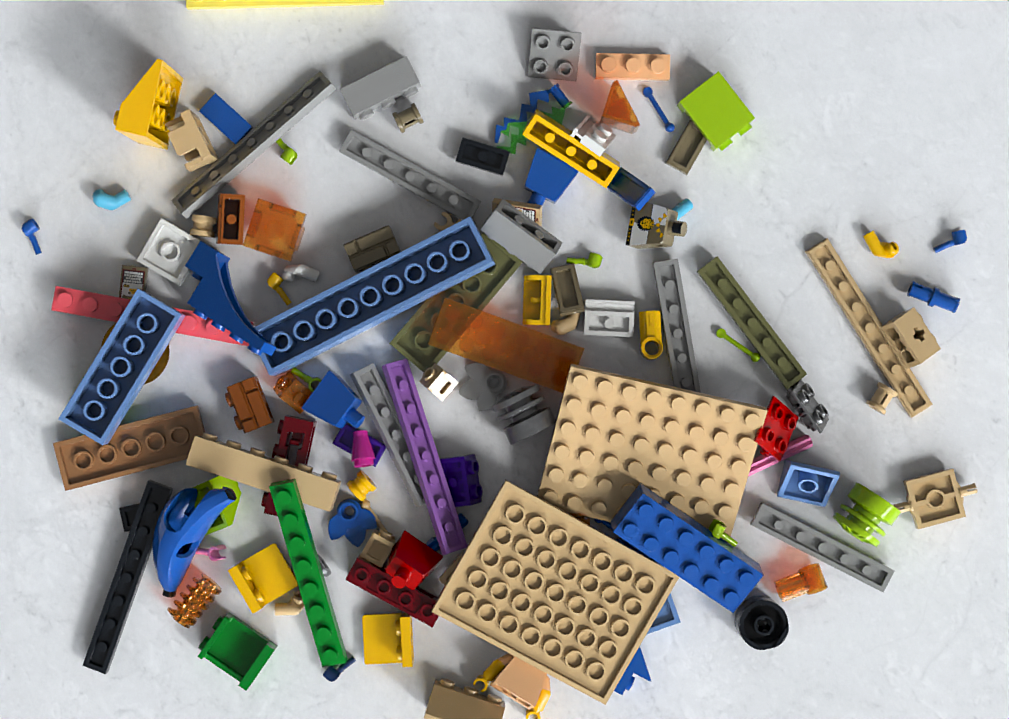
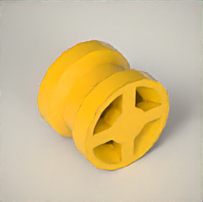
M362 470L357 473V477L354 480H349L346 483L351 492L360 501L366 498L368 492H373L377 489L374 482Z

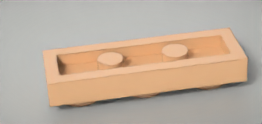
M596 53L595 79L669 81L670 54Z

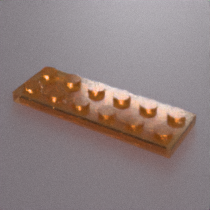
M446 297L443 300L428 341V345L561 393L564 391L570 364L579 365L585 349Z

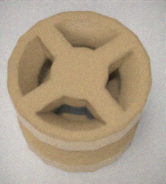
M192 215L191 220L194 223L193 228L190 229V235L214 238L213 225L216 224L217 218Z

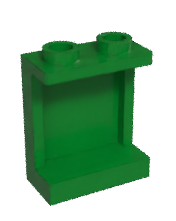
M229 612L225 617L220 616L212 627L215 632L211 638L206 636L198 647L201 650L198 657L201 660L206 658L240 682L238 686L247 691L278 645Z

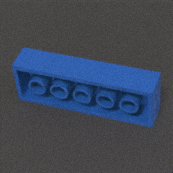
M641 483L611 520L613 533L732 613L735 612L764 576L759 563L722 538H715L709 529Z

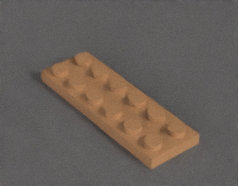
M197 405L120 425L106 445H101L86 435L55 442L53 446L65 491L186 460L194 437L196 435H203L205 429L199 406Z

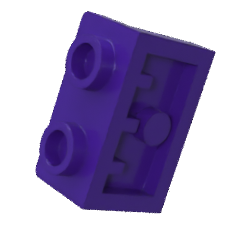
M475 454L441 458L440 462L455 507L481 503L483 490L479 483V464Z

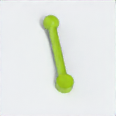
M720 328L716 331L718 338L726 339L749 355L753 362L760 360L759 353L751 352L728 336L724 329Z

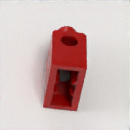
M404 530L392 548L385 571L392 576L391 582L396 588H404L406 586L411 590H415L434 571L443 556Z

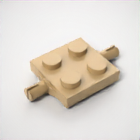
M950 468L903 481L907 493L906 502L893 504V506L901 513L909 511L913 516L916 529H922L966 517L963 507V496L977 493V489H973L977 487L975 483L961 487L956 481L954 469Z

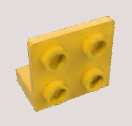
M276 543L267 546L228 570L252 613L259 611L266 604L298 586L295 575Z
M407 613L363 615L365 664L402 663V667H413L412 616Z

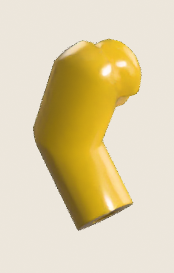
M874 230L863 236L869 249L875 256L892 258L899 252L897 243L879 241Z

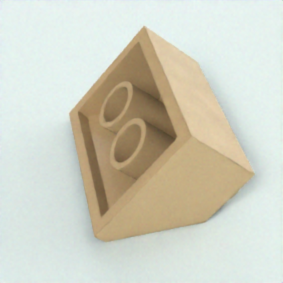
M441 678L440 681L435 679L424 715L425 719H502L505 702H502V698L493 694L484 696L478 694V690L465 686L463 689L454 686L455 682Z

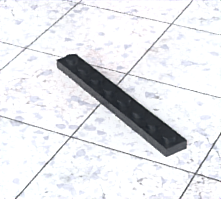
M153 480L147 481L82 666L103 674L108 673L153 548V537L158 518L170 500L173 488Z

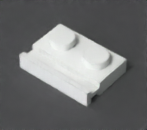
M587 115L570 136L574 138L576 135L581 138L580 143L600 157L617 135L604 123L596 121L594 124L589 120L590 116Z
M585 299L583 335L633 337L635 301Z

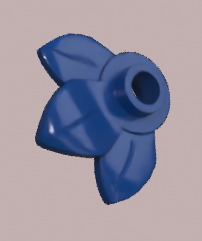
M345 499L338 505L337 514L329 521L328 532L330 539L336 540L345 535L353 545L359 547L365 539L366 529L369 530L377 527L376 518L371 511L361 508L358 501ZM351 506L354 509L353 515L346 513V507Z

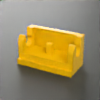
M524 275L522 325H550L552 275Z

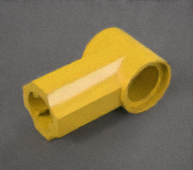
M660 311L639 312L640 354L647 360H655L663 352ZM654 342L658 346L657 354H647L645 344Z

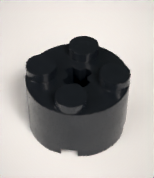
M750 597L739 606L735 615L737 632L754 649L766 650L775 648L782 644L787 637L789 631L787 615L782 607L768 597ZM764 619L766 625L759 626L757 622Z

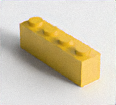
M536 109L524 127L522 135L607 188L619 170L620 162L605 152L599 157L580 143L581 138L576 135L574 138L570 136L572 134L571 130Z

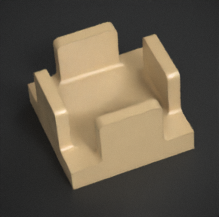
M190 109L180 113V117L165 123L166 128L171 131L168 133V136L177 155H184L188 163L184 164L188 171L192 172L207 164L212 165L219 159L199 117Z

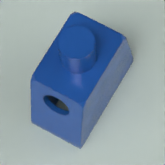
M537 148L524 186L526 190L532 192L527 203L543 206L545 200L555 204L579 171L566 162Z
M330 370L302 406L304 411L341 429L347 422L354 428H358L365 420V416L357 411L362 400L337 373Z

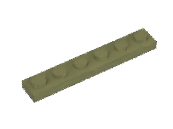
M718 256L697 271L785 389H789L807 375Z

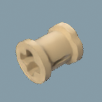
M878 382V389L872 398L866 401V404L885 415L887 405L898 393L885 384Z

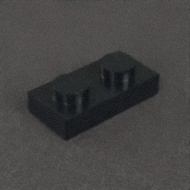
M462 138L456 162L503 176L510 151Z

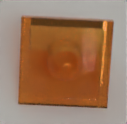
M616 80L611 85L599 123H604L611 128L633 134L638 130L640 123L618 80Z

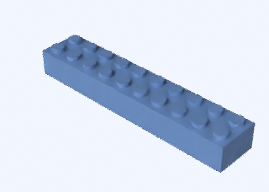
M468 217L254 327L266 340L277 347L272 356L264 352L260 355L269 375L278 376L495 265L496 263L474 220Z

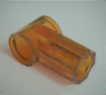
M819 563L805 566L799 569L798 573L774 581L782 602L806 593L808 595L815 594L828 588Z

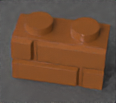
M218 194L216 244L243 245L245 195Z
M257 376L226 387L228 393H225V398L229 407L234 406L237 416H234V421L238 430L243 429L245 434L275 422Z

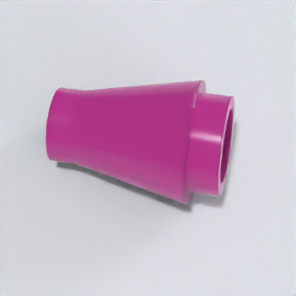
M354 431L351 455L354 467L374 465L373 459L376 458L368 437V431Z

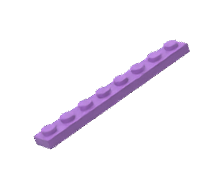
M403 359L382 366L442 556L467 547L465 536L408 360Z

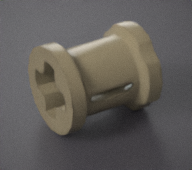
M412 103L410 108L398 114L396 112L392 113L401 133H404L406 128L418 122L420 124L424 123L415 103Z

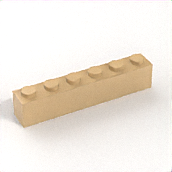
M203 432V435H196L194 437L185 465L270 492L269 486L271 483L296 479L302 503L329 512L333 509L341 485V481L336 479L337 475L323 471L322 474L312 472L313 467L299 463L298 467L288 464L289 459L275 455L274 459L265 456L266 452L260 449L251 448L248 451L242 449V444L232 440H227L226 443L218 441V436L211 433Z

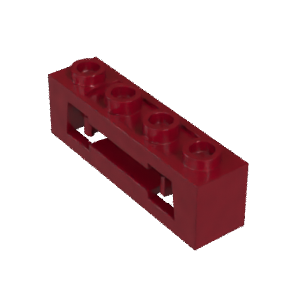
M290 415L285 416L284 420L280 419L277 434L281 436L279 444L274 445L272 458L277 455L288 459L291 446L288 445L290 432H293L290 444L298 446L301 445L302 434L305 433L302 448L297 451L294 466L298 467L299 463L307 465L317 421ZM264 492L261 506L265 507L264 514L277 516L271 492Z
M360 555L357 557L345 580L433 628L439 615L431 610L438 598L437 596L419 586L415 590H411L406 586L404 588H396L391 582L392 576L386 573L384 567L380 568L360 557Z

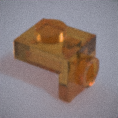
M290 371L282 375L273 388L279 398L299 414L302 413V406L313 393Z

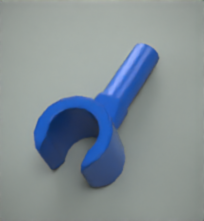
M30 219L22 225V231L29 237L37 255L42 252L34 233L40 230L34 219Z
M966 231L951 232L953 240L934 247V252L938 253L948 247L965 243L967 241Z

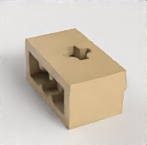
M915 307L901 312L881 326L882 331L907 369L923 363L941 349L935 336L929 331L923 322L922 316L916 311Z

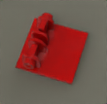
M772 396L769 402L763 428L761 426L758 429L754 441L760 446V453L768 457L772 455L781 462L799 417L775 396Z

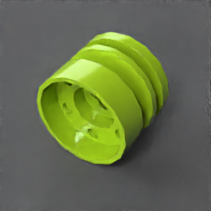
M856 482L847 495L855 504L854 507L851 508L841 504L840 508L848 513L847 517L845 518L836 512L833 518L838 521L842 529L861 542L877 547L880 541L873 537L872 533L876 532L884 537L886 533L878 526L879 523L883 522L892 526L901 512L885 499Z

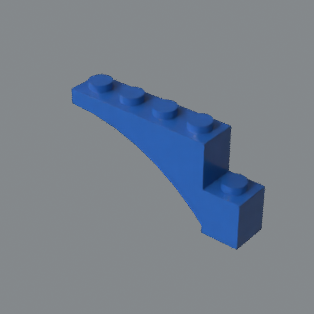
M200 241L185 267L193 271L191 276L200 281L187 304L195 308L193 313L205 320L208 317L212 319L211 325L223 332L225 329L231 332L229 336L241 344L243 341L249 343L247 348L258 355L264 352L272 356L277 347L266 340L254 328L237 301L228 268L230 258Z

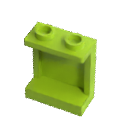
M719 71L677 104L681 112H686L710 143L712 151H715L717 148L723 151L733 143L730 138L737 133L742 136L752 128L750 123L755 119Z

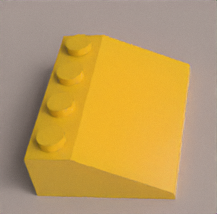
M157 59L121 103L120 110L115 112L113 120L116 126L115 130L138 144L167 150L170 140L168 133L171 131L166 128L165 123L175 118L183 77L163 60Z

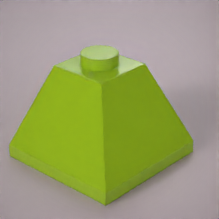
M217 476L192 487L198 491L195 508L210 490L222 489L223 486L233 489L237 497L234 502L229 504L220 513L206 535L233 524L241 496L237 481Z

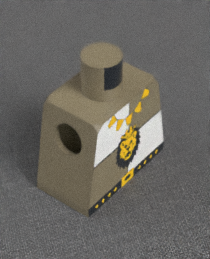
M649 202L640 211L632 207L626 245L636 249L671 247L674 242V236L684 237L686 235L687 223L677 221L678 212Z

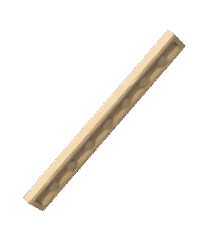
M828 238L805 251L886 381L898 393L897 398L909 417L912 418L933 405L911 369L906 368L882 331V323Z

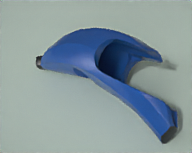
M223 486L222 489L210 490L195 508L198 491L196 488H185L171 498L163 508L155 527L152 544L153 561L158 579L163 587V596L170 598L176 596L177 589L202 539L220 513L237 499L233 489Z

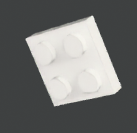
M161 218L136 261L181 286L190 271L185 265L201 240Z

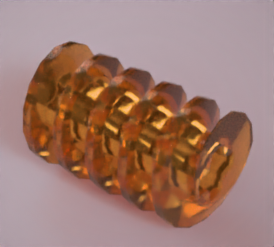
M201 574V579L195 576L192 578L196 584L195 587L187 584L186 587L190 593H180L183 599L182 602L176 599L173 601L177 609L171 607L167 609L173 619L186 628L194 626L197 622L196 618H200L203 615L202 610L209 608L208 602L213 603L215 595H219L222 592L220 586L205 574Z

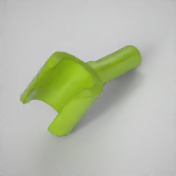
M279 138L276 143L284 150L280 158L292 165L298 155Z
M590 252L588 259L567 257V264H583L592 268H598L603 257Z
M295 367L291 370L293 374L308 384L312 392L315 389L311 387V383L313 381H322L318 377L311 378Z
M714 519L709 527L710 532H712L715 538H722L735 547L738 542L724 532L727 526L723 522Z

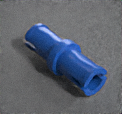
M912 281L907 293L909 297L927 302L928 306L933 307L935 305L952 313L956 312L960 303V298L940 292L939 288L934 287L932 289L915 281Z

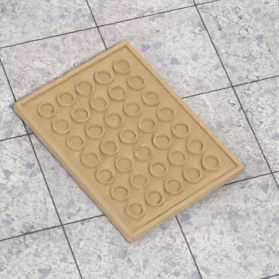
M570 364L537 497L565 512L611 522L641 483L707 529H709L714 519L723 522L727 526L724 532L731 537L758 445L754 439L758 429L761 426L763 428L767 408Z
M505 479L431 610L440 617L606 705L678 581L679 576L656 561Z

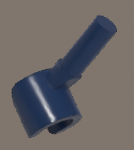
M352 656L337 669L329 666L323 673V677L330 682L337 680L340 674L353 664L356 659Z

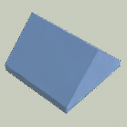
M785 459L777 497L825 507L840 477V472Z

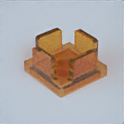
M258 198L243 246L291 262L294 252L299 249L305 231L303 225L307 214Z

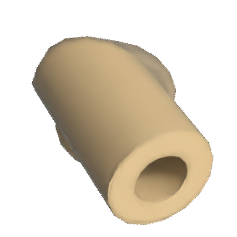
M581 312L567 315L566 318L560 321L554 320L551 324V330L558 335L569 333L577 327Z
M300 590L293 594L294 596L288 603H275L276 616L298 615L303 610L304 603Z

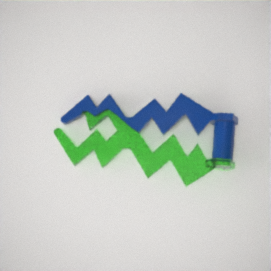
M558 83L549 90L529 93L530 105L521 104L519 120L504 117V126L496 125L495 143H498L501 132L509 137L510 125L519 128V135L511 134V147L497 146L496 148L515 154L517 142L526 146V137L522 135V132L528 123L527 112H535L538 99L549 103L550 93L562 108L559 109L552 106V114L543 113L562 125L565 110L572 104V101L568 100L559 88Z

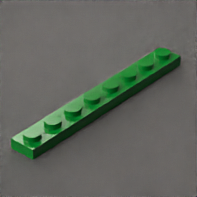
M296 479L271 483L269 489L322 667L344 664L348 659Z

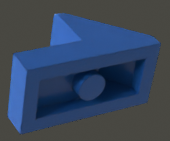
M640 646L614 690L623 695L625 689L629 691L635 680L633 674L651 682Z

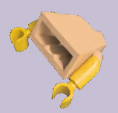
M509 653L494 660L483 672V675L477 676L473 682V685L477 681L484 682L485 686L480 691L484 692L489 685V681H492L490 686L527 708L526 719L531 714L537 715L535 719H541L540 711H543L551 695L550 678L547 676V673Z

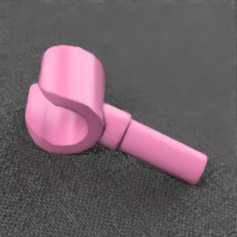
M222 544L206 549L198 548L195 554L209 556L212 561L222 560L226 556L222 557L219 554V550L226 549V546Z

